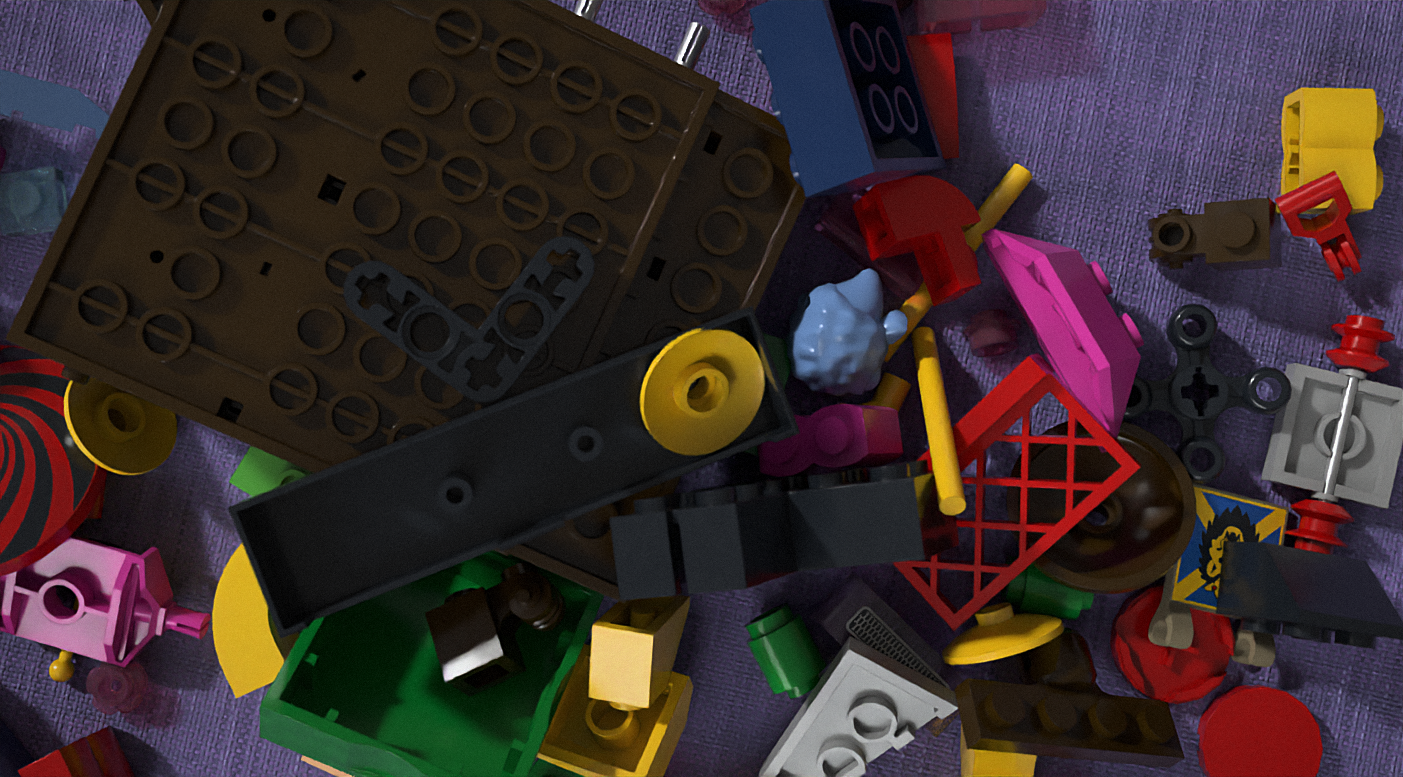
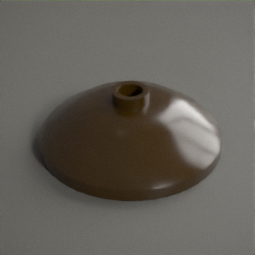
M1077 420V436L1092 437ZM1068 421L1058 424L1040 435L1068 436ZM1125 421L1121 423L1117 440L1142 466L1091 511L1102 514L1106 519V523L1094 526L1088 523L1084 517L1032 563L1049 578L1078 591L1093 594H1119L1130 592L1155 582L1173 568L1181 558L1189 544L1195 527L1197 513L1196 497L1191 478L1185 466L1173 450L1161 439L1149 431ZM1031 443L1030 478L1066 480L1067 445ZM1076 446V481L1104 482L1121 467L1108 451L1101 453L1098 446ZM1021 455L1018 457L1010 477L1021 478ZM1007 487L1006 511L1008 521H1020L1021 487ZM1030 487L1029 522L1056 524L1066 515V489ZM1075 490V506L1092 491ZM1011 530L1013 537L1017 545L1019 546L1020 531ZM1029 532V547L1045 533Z

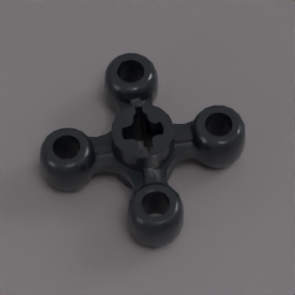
M1191 303L1179 307L1167 320V338L1175 347L1177 353V364L1174 371L1167 378L1158 381L1146 380L1136 374L1132 389L1136 393L1137 400L1133 407H1126L1123 420H1134L1146 412L1154 410L1165 411L1174 416L1182 432L1180 444L1174 453L1185 466L1192 483L1205 484L1218 478L1225 468L1226 458L1224 450L1216 442L1213 432L1214 423L1219 414L1233 407L1245 408L1256 415L1266 416L1275 414L1287 406L1291 399L1292 386L1285 373L1273 367L1264 366L1256 368L1246 375L1236 378L1225 376L1216 370L1211 364L1209 357L1210 345L1217 335L1218 324L1216 317L1207 307ZM1185 319H1192L1199 324L1201 329L1199 337L1193 338L1185 334L1182 328ZM1193 379H1196L1198 389L1208 390L1209 399L1200 402L1198 410L1195 409L1192 399H1182L1181 389L1190 386ZM1259 381H1265L1272 387L1273 396L1269 402L1260 399L1257 395L1256 387ZM1195 449H1199L1207 455L1208 465L1203 471H1197L1190 463V455Z

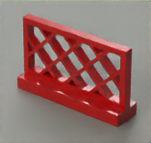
M1038 353L1029 355L952 427L960 474L977 459L976 475L961 474L962 484H976L975 518L956 517L957 527L975 528L974 561L941 559V553L931 556V558L922 560L892 562L953 631L959 628L1142 466L1053 373L1055 370ZM1049 392L1068 410V436L1031 434L1032 407ZM1022 418V434L1005 433ZM1077 420L1093 437L1077 436ZM994 442H1022L1021 478L986 476L987 449ZM1031 443L1067 445L1066 480L1030 478ZM1076 446H1103L1121 467L1104 482L1076 481ZM928 449L918 460H927L929 471H933L930 449ZM986 485L1021 487L1020 521L985 519ZM1030 487L1066 489V515L1056 524L1029 522ZM1075 490L1092 491L1075 506ZM985 529L1020 531L1019 557L1011 564L984 562ZM1029 532L1045 533L1029 547ZM919 567L931 568L930 579L922 572V570ZM941 569L974 571L973 598L959 610L940 591ZM984 572L1000 573L983 588Z

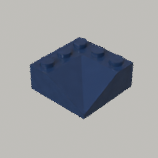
M769 0L749 9L755 28L752 33L753 46L761 62L766 65L773 87V92L771 93L772 109L777 120L785 127L792 150L789 158L790 168L796 182L803 187L806 197L837 195L872 187L877 183L913 175H926L946 169L896 0Z

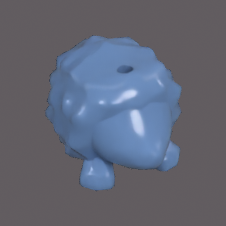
M868 268L861 271L853 279L837 284H816L810 291L800 295L797 309L789 318L790 332L784 340L788 348L787 356L793 377L803 381L811 391L836 396L845 393L862 395L864 391H870L878 385L881 377V366L887 355L889 344H894L906 333L907 317L904 312L899 310L890 311L883 317L881 278L877 271Z

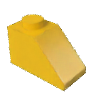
M675 595L626 600L625 603L618 601L592 625L588 697L609 701L612 707L619 710L634 711L649 708L668 686L689 611L690 596Z

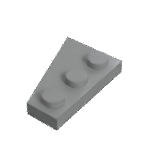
M849 636L760 767L759 777H860L866 772V765L891 747L899 750L915 739V731L936 716L942 720L956 711L958 705L955 692Z

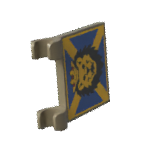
M1192 483L1197 509L1195 527L1183 555L1173 568L1166 573L1162 601L1149 625L1148 638L1150 642L1165 647L1187 649L1192 643L1194 633L1190 608L1216 614L1224 541L1264 542L1283 546L1284 532L1286 531L1289 513L1288 507ZM1227 616V617H1232V618H1236V619H1240V620L1242 619V618H1239V617ZM1240 625L1234 635L1235 648L1233 657L1231 656L1232 660L1247 665L1270 667L1274 663L1276 654L1273 635L1240 630Z

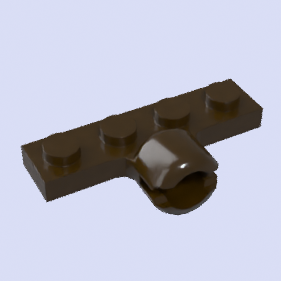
M1064 628V631L1053 640L1016 654V662L1022 684L967 678L954 688L967 749L1170 768L1185 758L1168 702L1110 695L1103 692L1096 683L1097 673L1088 642L1074 629Z

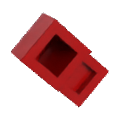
M907 176L875 184L852 205L872 262L914 251L934 307L953 302L982 283L978 274L976 254L967 244L964 233L980 222L981 218L966 195L952 184L933 176Z

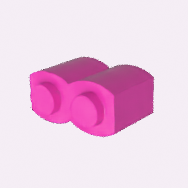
M835 404L824 407L812 415H794L800 430L799 434L776 443L767 441L757 445L760 472L776 477L824 474L841 470L844 467H878L896 460L903 454L898 411L890 407Z

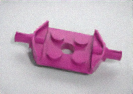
M71 535L44 558L23 569L0 577V631L124 668L145 649L156 635L161 636L168 629L202 639L209 628L210 623L208 622L211 619V615L177 606V603L173 601L174 595L159 550L153 546L142 555ZM57 585L66 586L76 594L79 601L78 610L69 609L63 605L61 599L56 595Z

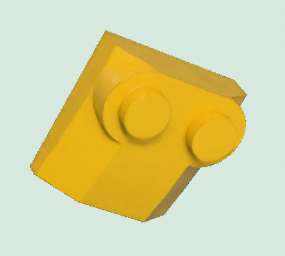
M584 644L537 757L584 777H663L687 722L693 691L690 677L671 671L668 686L649 708L634 711L619 710L612 707L609 701L588 697L591 646Z

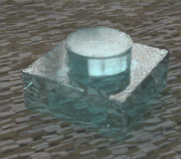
M51 166L0 175V223L2 234L10 237H19L57 230L68 206L62 170Z

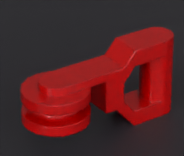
M1335 170L1274 199L1292 236L1316 239L1321 249V254L1337 282L1345 279L1343 269L1349 267L1354 275L1362 272L1357 261L1362 259V256L1345 220L1353 207ZM1330 199L1333 200L1325 213L1312 219L1298 218V214ZM1335 238V243L1328 244V240Z

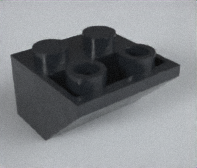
M1224 541L1216 614L1242 618L1240 630L1280 635V628L1283 625L1282 635L1291 636L1294 639L1331 644L1332 632H1335L1334 643L1376 649L1377 637L1403 640V621L1366 561L1264 542Z

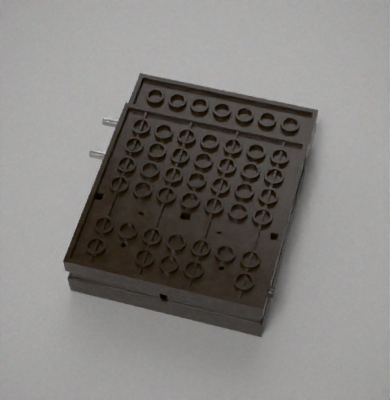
M164 0L5 340L65 365L61 376L71 381L87 385L90 377H93L315 473L739 309L753 306L754 311H756L806 196L803 187L796 182L792 174L789 162L792 150L785 127L777 120L776 116L720 90L721 83L694 71L710 34V30L705 25H702L700 28V23L697 22L690 23L673 61L594 23L603 0H579L574 12L549 0ZM560 236L573 237L586 245L591 251L594 260V274L588 286L510 389L502 397L491 402H475L462 395L358 318L347 307L343 296L344 282L349 272L357 265L368 261L384 262L394 267L478 330L538 250L549 240ZM571 250L562 257L552 252L546 261L551 264L553 269L544 284L540 286L535 277L531 276L524 285V288L543 295L552 308L557 311L564 303V299L556 297L552 293L565 278L571 279L575 283L580 279L582 274L575 268L579 256ZM383 274L376 281L370 280L367 277L363 278L358 287L363 290L365 297L360 304L369 310L372 305L377 303L394 313L396 316L386 322V326L392 331L397 332L404 314L419 303L420 298L410 292L404 305L386 290L391 281L388 276ZM518 301L507 309L504 323L512 336L519 339H529L535 337L541 331L544 317L541 309L536 304L530 301ZM436 313L420 315L411 327L413 343L418 349L425 352L440 350L449 339L450 329L448 323L442 316ZM491 329L484 337L485 342L496 345L490 355L483 361L472 357L465 366L473 374L468 384L477 391L485 384L493 388H497L503 378L497 374L496 368L506 354L514 364H517L525 354L523 350L506 344L495 329ZM681 476L564 522V527L501 552L499 548L494 549V551L506 556L511 554L625 603L626 600H620L610 518L635 513L633 500L673 494Z

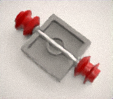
M1347 315L1345 324L1331 325V330L1342 338L1340 347L1326 350L1325 355L1335 366L1342 368L1339 369V373L1299 363L1287 364L1285 375L1290 380L1292 395L1287 406L1275 415L1261 480L1312 492L1311 498L1318 499V501L1304 499L1290 505V508L1301 516L1299 528L1284 532L1285 535L1296 538L1294 548L1333 555L1335 547L1348 549V545L1340 540L1337 534L1339 525L1352 523L1354 518L1344 507L1331 504V502L1338 503V500L1342 499L1374 508L1388 509L1403 443V389L1366 380V373H1374L1389 366V361L1378 355L1381 343L1395 340L1394 334L1384 331L1385 322L1380 319L1361 315Z

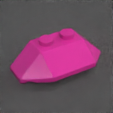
M993 228L981 234L985 252L1049 363L1055 370L1056 375L1117 438L1141 359L1137 348L1143 346L1144 342L1129 315L1124 313L1117 317L1105 297L1113 291L1103 270L1096 261L1086 265L1081 254L1076 249ZM1098 446L1101 453L1107 451L1103 446Z

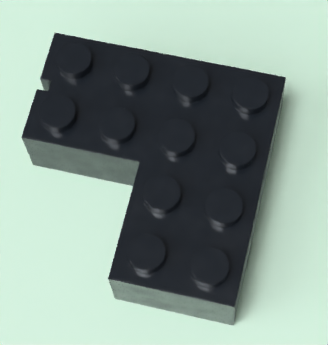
M927 460L869 468L870 479H868L867 467L810 476L806 474L759 482L747 481L723 484L716 487L695 489L660 497L633 500L635 513L610 518L620 600L682 594L681 584L687 583L688 594L741 590L797 571L927 559L960 545L956 515H946L940 511L934 473L929 471Z

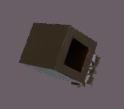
M1269 197L1204 203L1205 214L1190 215L1182 213V209H1169L1167 213L1159 214L1158 218L1148 220V231L1151 232L1148 242L1152 244V248L1149 249V261L1159 263V266L1169 267V270L1184 269L1183 263L1193 262V258L1206 257V264L1218 271L1282 267L1280 210L1277 204Z
M522 562L508 567L500 575L501 583L491 588L485 589L481 586L477 589L467 588L449 595L444 600L443 605L425 613L445 682L470 697L527 671L515 636L516 631L524 622L536 631L546 632L558 626L564 618L566 611L565 597L547 578L539 574L536 565L530 562Z

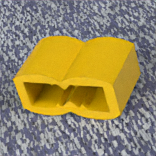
M1301 87L1285 96L1281 120V138L1284 152L1281 170V196L1335 170L1353 207L1348 215H1355L1373 209L1374 201L1379 198L1382 192L1384 180L1382 168L1376 164L1373 150L1374 143L1381 136L1384 126L1383 109L1380 105H1377L1374 89ZM1330 199L1300 214H1323L1333 200Z

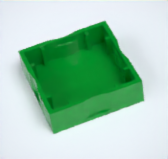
M491 550L314 620L308 628L302 630L260 704V737L353 777H528L605 595L536 566L539 574L547 578L565 597L566 611L564 618L558 626L546 632L536 631L524 622L516 631L515 636L527 671L471 697L445 682L425 613L443 605L444 600L449 595L467 588L477 589L481 586L488 589L501 583V573L512 565L527 562L511 554L506 556Z

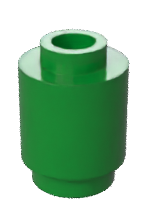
M1008 555L1005 564H1011L1018 557ZM1032 563L1000 591L1001 602L1011 603V605H1014L1016 612L1043 614L1072 621L1078 618L1081 610L1089 611L1094 597L1093 593L1078 591L1054 581L1038 570Z
M784 603L758 615L745 624L750 635L746 642L773 694L786 691L788 697L793 699L815 688L820 680L818 674L827 665L799 613L793 615L788 603Z

